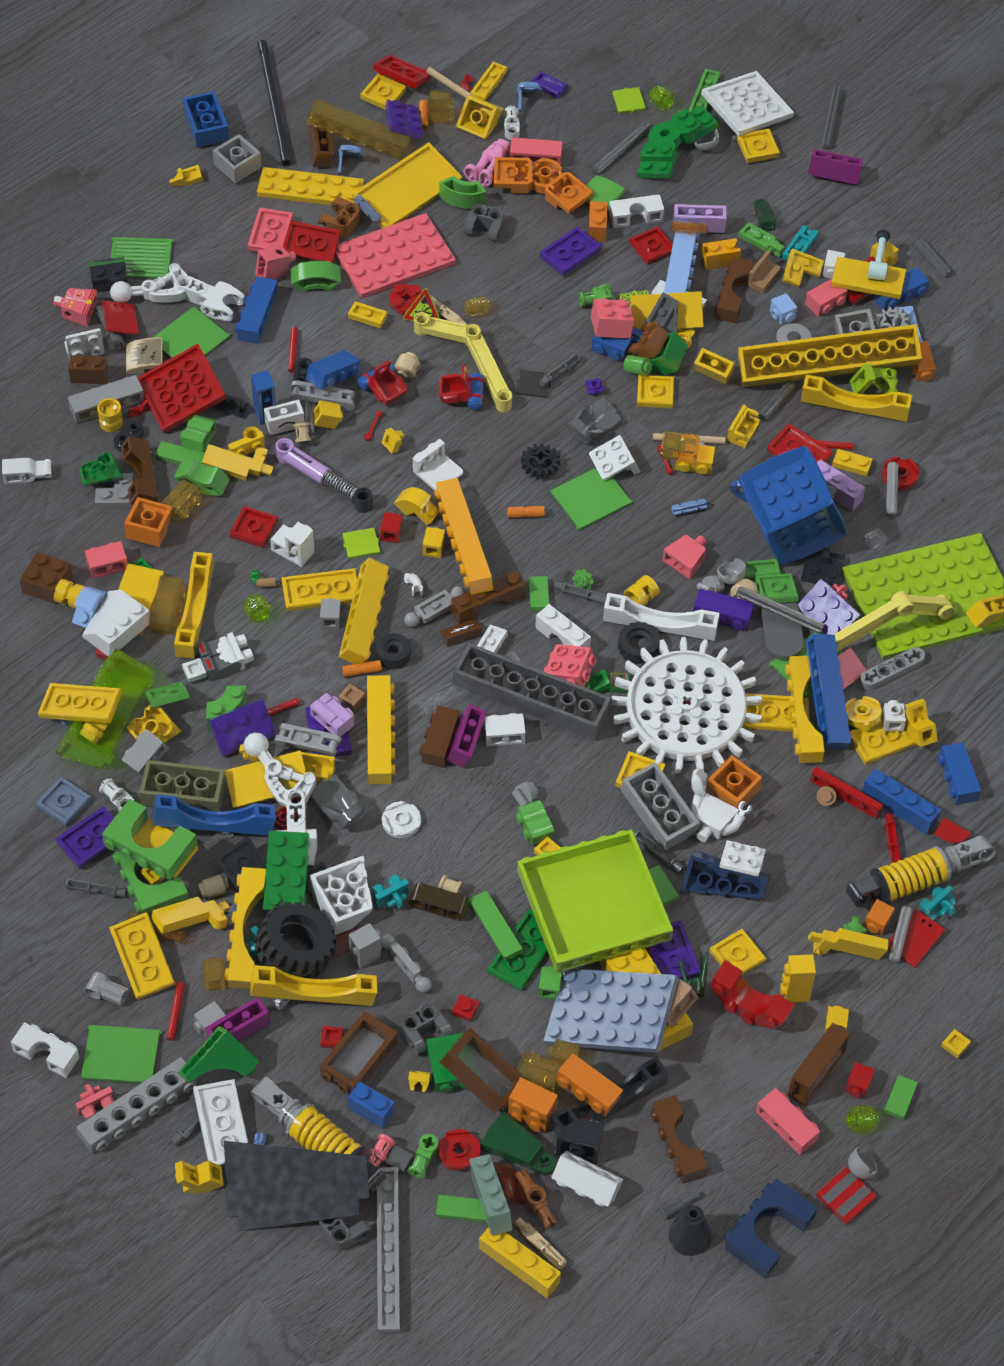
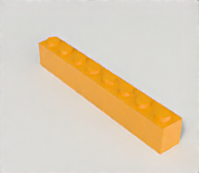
M458 478L436 482L437 490H434L435 499L440 501L438 502L440 513H444L442 515L444 525H448L446 527L448 538L452 537L450 539L452 550H456V561L461 563L459 564L461 576L465 575L463 577L465 588H469L471 595L493 590L492 576Z

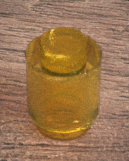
M482 295L463 301L465 314L473 316L487 313L488 309H490L489 299Z

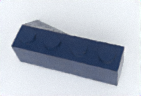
M697 850L691 854L680 892L708 893L721 896L734 895L736 897L760 899L765 895L770 874L760 871L759 876L720 868L721 858Z

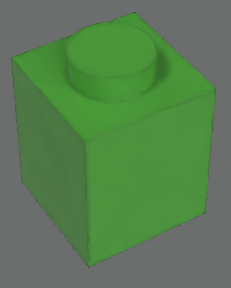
M554 966L542 967L538 998L555 1000L556 996L559 995L562 972L556 973Z

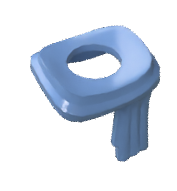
M521 82L518 84L516 93L518 94L519 112H521L522 93H541L542 88L539 83Z
M353 145L340 146L338 149V174L341 175L342 157L344 155L363 157L362 148Z

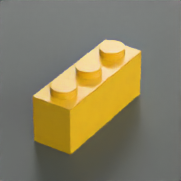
M813 954L788 956L787 964H784L780 993L791 1003L810 1002L816 974Z

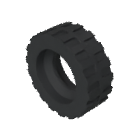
M640 621L632 622L624 626V629L620 631L618 649L624 659L635 664L646 663L641 657V650L634 649L630 645V640L634 636H642L648 640L649 644L645 649L653 658L659 653L660 634L651 624Z

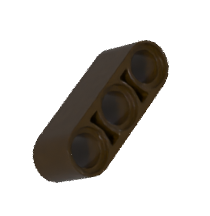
M416 883L408 903L413 908L461 921L465 916L470 900L462 894L424 883Z

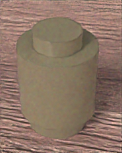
M220 874L202 880V883L198 884L203 899H211L227 893L226 889L229 888L226 877H221Z

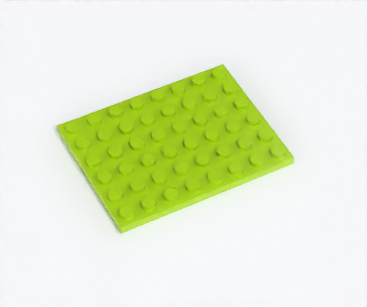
M981 533L842 568V573L862 617L890 602L892 596L900 591H905L907 595L931 597L945 594L955 609V613L948 619H941L939 616L909 614L904 617L898 616L872 631L870 634L882 660L895 657L914 647L924 650L1004 629V618L987 626L975 628L966 614L977 601L1004 594V579Z

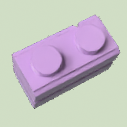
M325 693L310 706L311 716L332 734L341 737L354 726L353 712L349 708L345 709L341 706L339 699L335 696L331 697L328 693Z

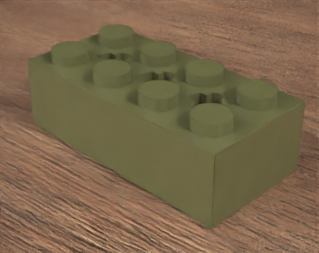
M147 760L139 792L141 805L153 807L156 794L176 796L186 804L201 810L220 812L226 784L225 769Z

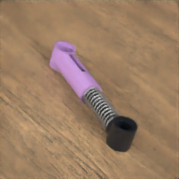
M283 438L276 442V458L280 463H288L318 483L325 484L345 496V498L350 499L358 512L367 513L372 509L373 498L370 489L366 487L355 488V486L350 485V483L342 480L339 476L337 477L335 473L332 474L330 468L296 448L290 439Z

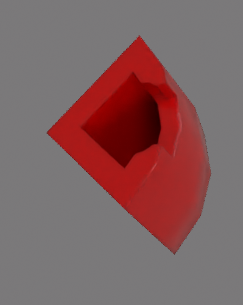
M946 817L943 818L934 833L937 837L950 843L964 841L971 834V832Z

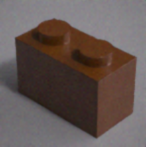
M70 356L68 370L71 383H107L108 365L106 357Z

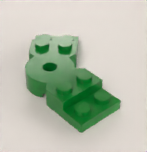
M701 105L690 112L685 108L671 116L670 121L655 125L649 132V142L644 144L640 154L641 163L637 170L638 178L670 179L679 156L677 147L682 141L684 143H691L718 128V122Z

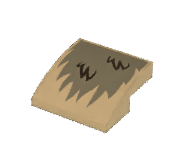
M162 337L145 338L126 344V374H144V369H153L162 364Z

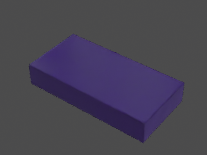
M542 71L531 81L539 83L542 91L556 98H560L568 89V84Z

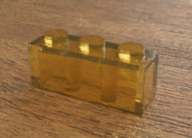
M160 575L149 620L151 632L173 635L174 629L178 628V612L182 611L183 606L181 599L186 595V586H183V578Z

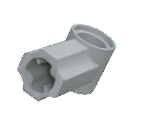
M94 972L84 989L85 993L94 999L103 998L120 1006L126 1001L129 992L128 988L110 981L107 976L99 972Z

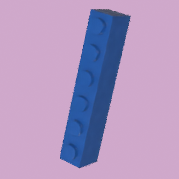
M814 634L806 640L818 730L823 736L824 749L842 750L851 744V734L848 727V715L845 707L846 698L843 693V679L841 678L840 661L837 653L838 644L835 635Z

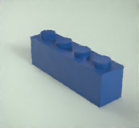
M257 276L255 282L251 284L250 296L246 297L245 309H242L240 313L241 320L236 323L235 332L238 333V340L259 344L278 293L277 280Z
M875 768L864 781L862 793L883 804L885 809L924 834L928 835L938 823L941 809Z

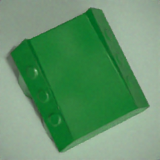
M105 452L97 460L88 461L79 467L84 486L124 479L121 466L113 454Z

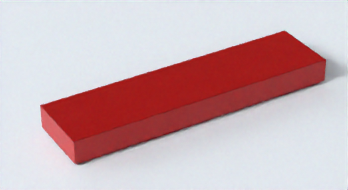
M816 766L812 770L810 781L820 788L824 786L833 788L836 792V797L874 819L879 818L883 804Z

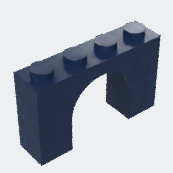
M777 1178L772 1184L767 1183L762 1190L763 1195L760 1199H754L749 1207L751 1210L747 1215L743 1213L737 1221L738 1226L734 1230L730 1229L724 1237V1240H726L724 1249L765 1279L778 1265L780 1254L757 1237L754 1230L756 1222L765 1216L776 1215L786 1219L804 1232L816 1217L818 1210L816 1206Z

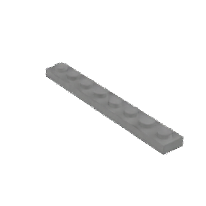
M398 1167L379 1168L385 1174L386 1179L377 1188L378 1333L400 1332Z

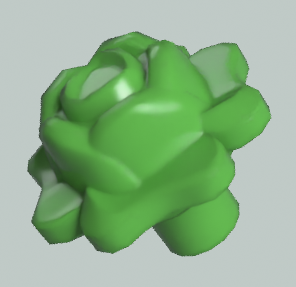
M586 569L577 570L575 576L572 577L573 581H575L574 586L584 589H591V585L594 583V580L591 579L592 574L588 573Z
M853 916L852 922L843 924L846 930L859 933L867 932V929L860 923L861 917Z

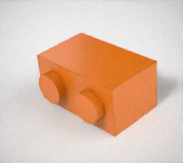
M590 201L589 236L595 241L606 242L607 202Z

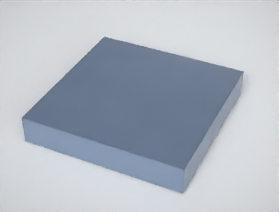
M60 777L35 804L38 809L67 827L92 798L63 777Z

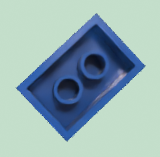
M215 91L182 98L183 112L196 148L229 140L228 125Z

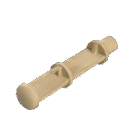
M431 296L438 314L448 321L468 325L463 321L462 317Z
M522 1218L517 1219L515 1225L520 1229L521 1234L558 1270L564 1268L567 1260L530 1223H526Z

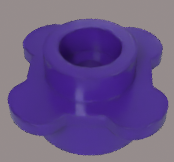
M600 378L585 381L588 394L597 396L604 392L605 387L602 386Z

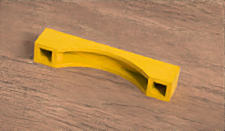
M807 374L801 396V402L905 422L908 419L912 394L896 391L880 395L857 394L841 389L828 382L825 378Z
M193 553L185 609L180 625L177 628L174 642L176 657L195 659L196 643L199 640L214 569L212 553Z
M790 656L789 663L785 664L786 676L789 675L787 691H791L789 707H793L791 723H795V728H793V739L797 740L795 756L799 757V763H821L824 757L823 736L810 723L803 706V696L807 688L812 684L808 656Z
M242 867L241 874L237 876V886L240 887L239 893H235L234 899L237 910L233 911L232 923L235 924L234 930L230 931L229 941L232 942V949H228L227 961H230L229 968L225 969V980H228L229 988L251 989V975L255 963L245 947L244 931L251 911L264 897L266 869Z
M258 965L254 966L251 975L250 996L373 1006L377 995V976L355 974L337 979H308L290 975L276 967Z

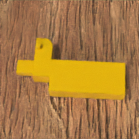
M208 444L202 460V464L210 467H219L226 475L246 481L248 474L258 477L260 473L271 476L273 466L264 464L268 449L261 447L257 448L254 457L250 458Z
M195 897L153 910L152 921L162 934L207 920L215 929L226 928L228 920L224 913L228 912L230 907L226 901L216 904L214 900L203 903L199 897Z
M839 928L837 932L824 930L821 934L811 932L808 936V941L814 942L813 953L817 955H825L830 949L879 960L888 950V939Z

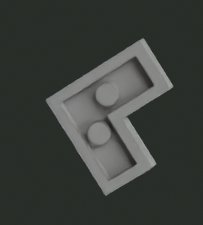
M122 473L124 479L114 481V488H96L95 507H133L129 502L128 489L134 482L133 473Z

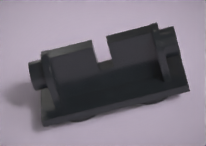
M227 396V399L212 406V408L242 417L249 403L244 402V399Z

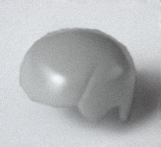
M714 129L695 140V147L701 151L714 149L719 143L718 130Z
M736 558L732 563L726 560L722 566L718 567L717 576L722 578L721 580H723L724 584L735 585L744 579L746 564L739 558Z
M856 1147L848 1158V1167L856 1177L870 1180L878 1172L877 1165L867 1155V1151L858 1152L860 1148Z

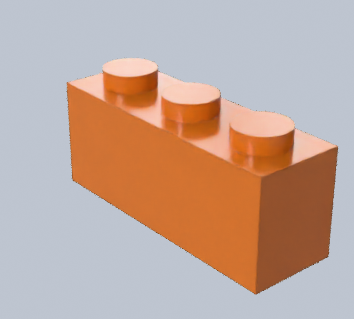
M573 1053L560 1067L555 1078L561 1087L569 1089L577 1099L585 1101L596 1113L603 1114L605 1117L619 1101L623 1092L620 1087Z

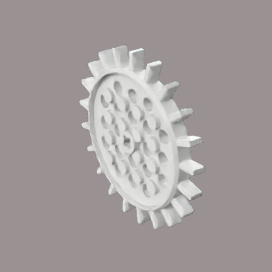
M682 637L680 651L669 652L668 646L663 639L660 640L659 645L662 654L655 658L645 648L641 649V657L646 662L641 668L627 660L625 669L635 676L632 681L616 677L615 686L628 690L627 697L612 696L611 705L627 706V713L615 715L613 723H630L632 729L622 734V741L625 743L638 737L643 744L638 747L636 754L642 756L648 749H651L658 754L655 759L657 764L663 763L665 757L677 760L675 765L676 774H681L683 761H695L696 769L701 768L703 770V759L713 757L717 766L720 767L725 762L720 753L726 748L739 758L742 755V749L734 743L738 736L753 742L755 734L742 727L744 722L760 723L761 715L747 713L746 710L747 706L761 705L762 697H746L744 689L755 686L756 679L752 677L743 681L739 680L736 674L744 668L742 660L731 668L723 663L726 659L727 648L724 647L715 658L705 654L708 648V640H703L700 645V651L697 652L687 650L686 637ZM668 668H673V669H675L676 671L673 672V673H671V672L667 671V669H668ZM690 670L693 671L695 674L689 675L686 673V671ZM711 673L714 677H707L705 674ZM652 682L655 686L649 687L646 683ZM665 685H672L674 688L667 689ZM690 687L693 689V691L687 692L684 690V688ZM703 690H710L712 693L705 694ZM728 692L731 696L726 697L722 693ZM650 699L653 702L648 704L645 703L643 700ZM668 701L672 705L665 706L663 702ZM706 706L709 707L710 710L704 711L701 709V707ZM727 709L729 713L725 714L722 713L720 710ZM649 716L651 719L643 720L641 717ZM667 718L670 720V722L664 723L661 721V719ZM680 721H687L689 724L682 725ZM705 723L708 725V727L702 728L699 726V724ZM725 726L727 730H720L718 727ZM665 735L668 739L661 740L658 736ZM678 738H685L687 741L680 742ZM703 740L706 742V744L700 745L697 743V741Z

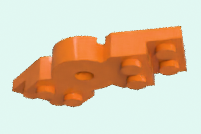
M495 157L494 188H511V193H529L534 190L545 194L546 201L556 209L562 208L568 214L593 197L594 192L570 172L562 174L560 164L552 159H539L533 164L529 158Z

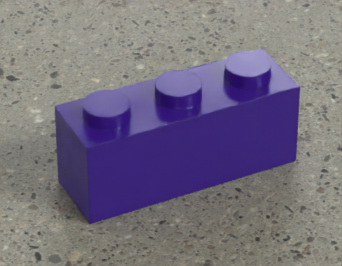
M699 589L693 612L697 610L719 613L718 625H726L737 630L747 631L753 615L754 604L739 598Z

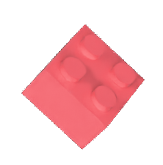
M594 299L591 320L595 336L631 338L634 318L629 301L623 299Z

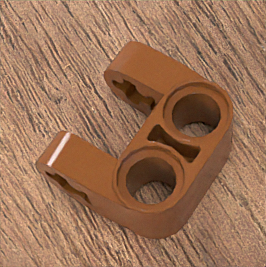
M336 197L331 203V208L339 215L336 218L329 214H323L318 220V224L340 230V237L345 238L350 236L360 223V207L344 198Z
M656 321L641 326L640 330L644 333L638 343L630 346L627 356L633 355L652 359L659 354L668 338V333Z

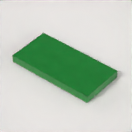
M530 909L527 910L513 931L514 936L523 949V953L505 961L499 952L487 969L488 974L521 992L548 954L535 916Z

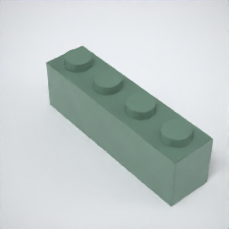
M490 1154L469 1159L471 1178L491 1236L512 1231L510 1210Z

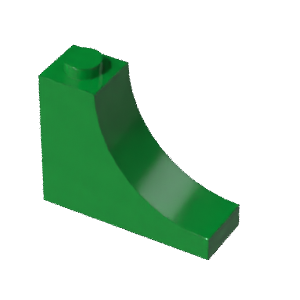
M219 1026L177 1074L190 1084L203 1073L214 1069L234 1070L246 1078L254 1072L259 1061L226 1029Z

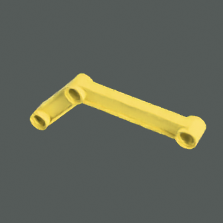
M425 312L415 314L414 332L417 335L423 336L428 334L462 342L468 346L480 373L484 376V381L496 404V409L503 413L510 411L512 408V393L497 367L481 334L480 327L476 324L464 325L430 317Z
M905 591L897 592L892 596L890 602L834 634L838 644L837 652L898 616L904 617L909 614H919L948 619L955 613V609L945 594L931 597L907 595Z

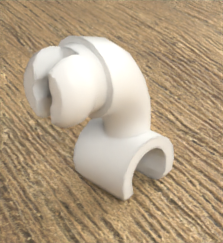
M406 573L404 582L413 584L412 596H414L415 592H420L421 597H423L421 579L416 574Z

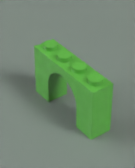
M129 799L102 833L104 845L110 850L118 851L124 858L136 861L141 867L151 869L157 876L171 880L198 845L196 834L179 825L168 841L157 848L139 846L133 839L137 831L148 819L147 809L145 806Z
M114 850L113 860L115 865H120L122 869L119 871L123 882L127 881L129 885L126 886L130 898H135L134 906L138 914L147 912L150 918L152 917L153 910L189 899L181 877L159 885L145 884L136 877L141 866L132 859L124 858L121 853Z

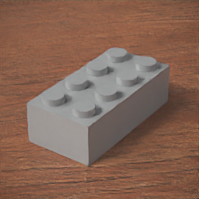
M656 762L622 781L621 792L664 851L697 833L699 821Z

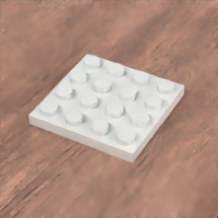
M757 71L702 89L701 95L738 136L790 119L794 115L792 109Z

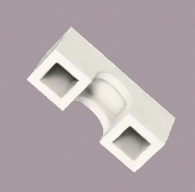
M660 195L609 201V216L613 228L630 226V217L632 215L643 216L646 223L662 222L664 219V207Z
M550 604L536 615L535 628L549 639L555 634L560 638L563 645L590 647L591 636Z
M24 1022L11 1041L13 1052L29 1060L39 1051L45 1050L50 1052L46 1059L48 1069L65 1078L79 1060L78 1050L75 1045L59 1040L52 1033L47 1034L34 1024L29 1025Z

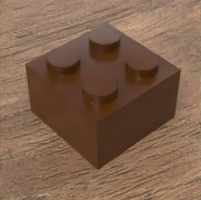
M36 552L20 578L22 593L57 604L54 601L55 588L61 579L69 581L72 579L71 563Z

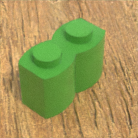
M198 415L189 419L187 428L182 430L180 435L182 447L203 452L215 434L216 420Z
M540 800L518 807V813L515 816L518 825H522L524 828L523 835L526 841L529 840L533 846L541 843L546 837L554 839V828Z

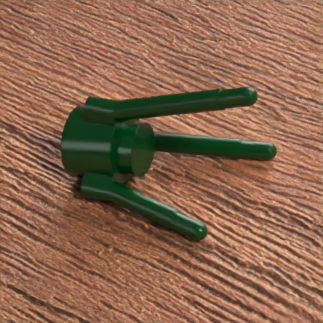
M705 952V957H702L700 978H693L690 983H688L682 961H678L683 981L693 988L699 998L705 996L709 952Z

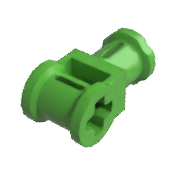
M603 284L599 287H594L592 292H579L580 306L585 307V305L593 304L594 299L605 298L615 300L611 293L612 287L609 284Z
M428 1133L420 1138L416 1158L412 1166L407 1170L412 1176L419 1179L426 1177L425 1171L438 1151V1139L435 1135Z

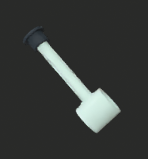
M881 229L876 234L878 241L876 261H870L867 278L885 281L888 263L882 262L885 244L890 238V232Z

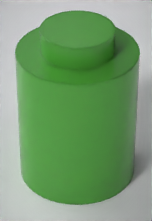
M628 355L624 360V370L627 373L647 376L652 370V363L649 358Z

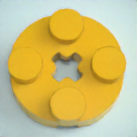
M862 696V699L856 700L855 697L845 703L848 724L853 727L867 731L879 723L882 718L881 705L874 698Z

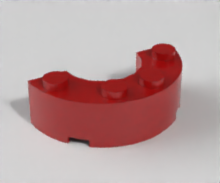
M724 960L712 979V990L725 1005V1010L741 1017L742 1021L748 1025L755 1024L775 1029L784 1023L794 1007L793 1003L779 994L765 995L754 990L743 979L742 970L727 960Z

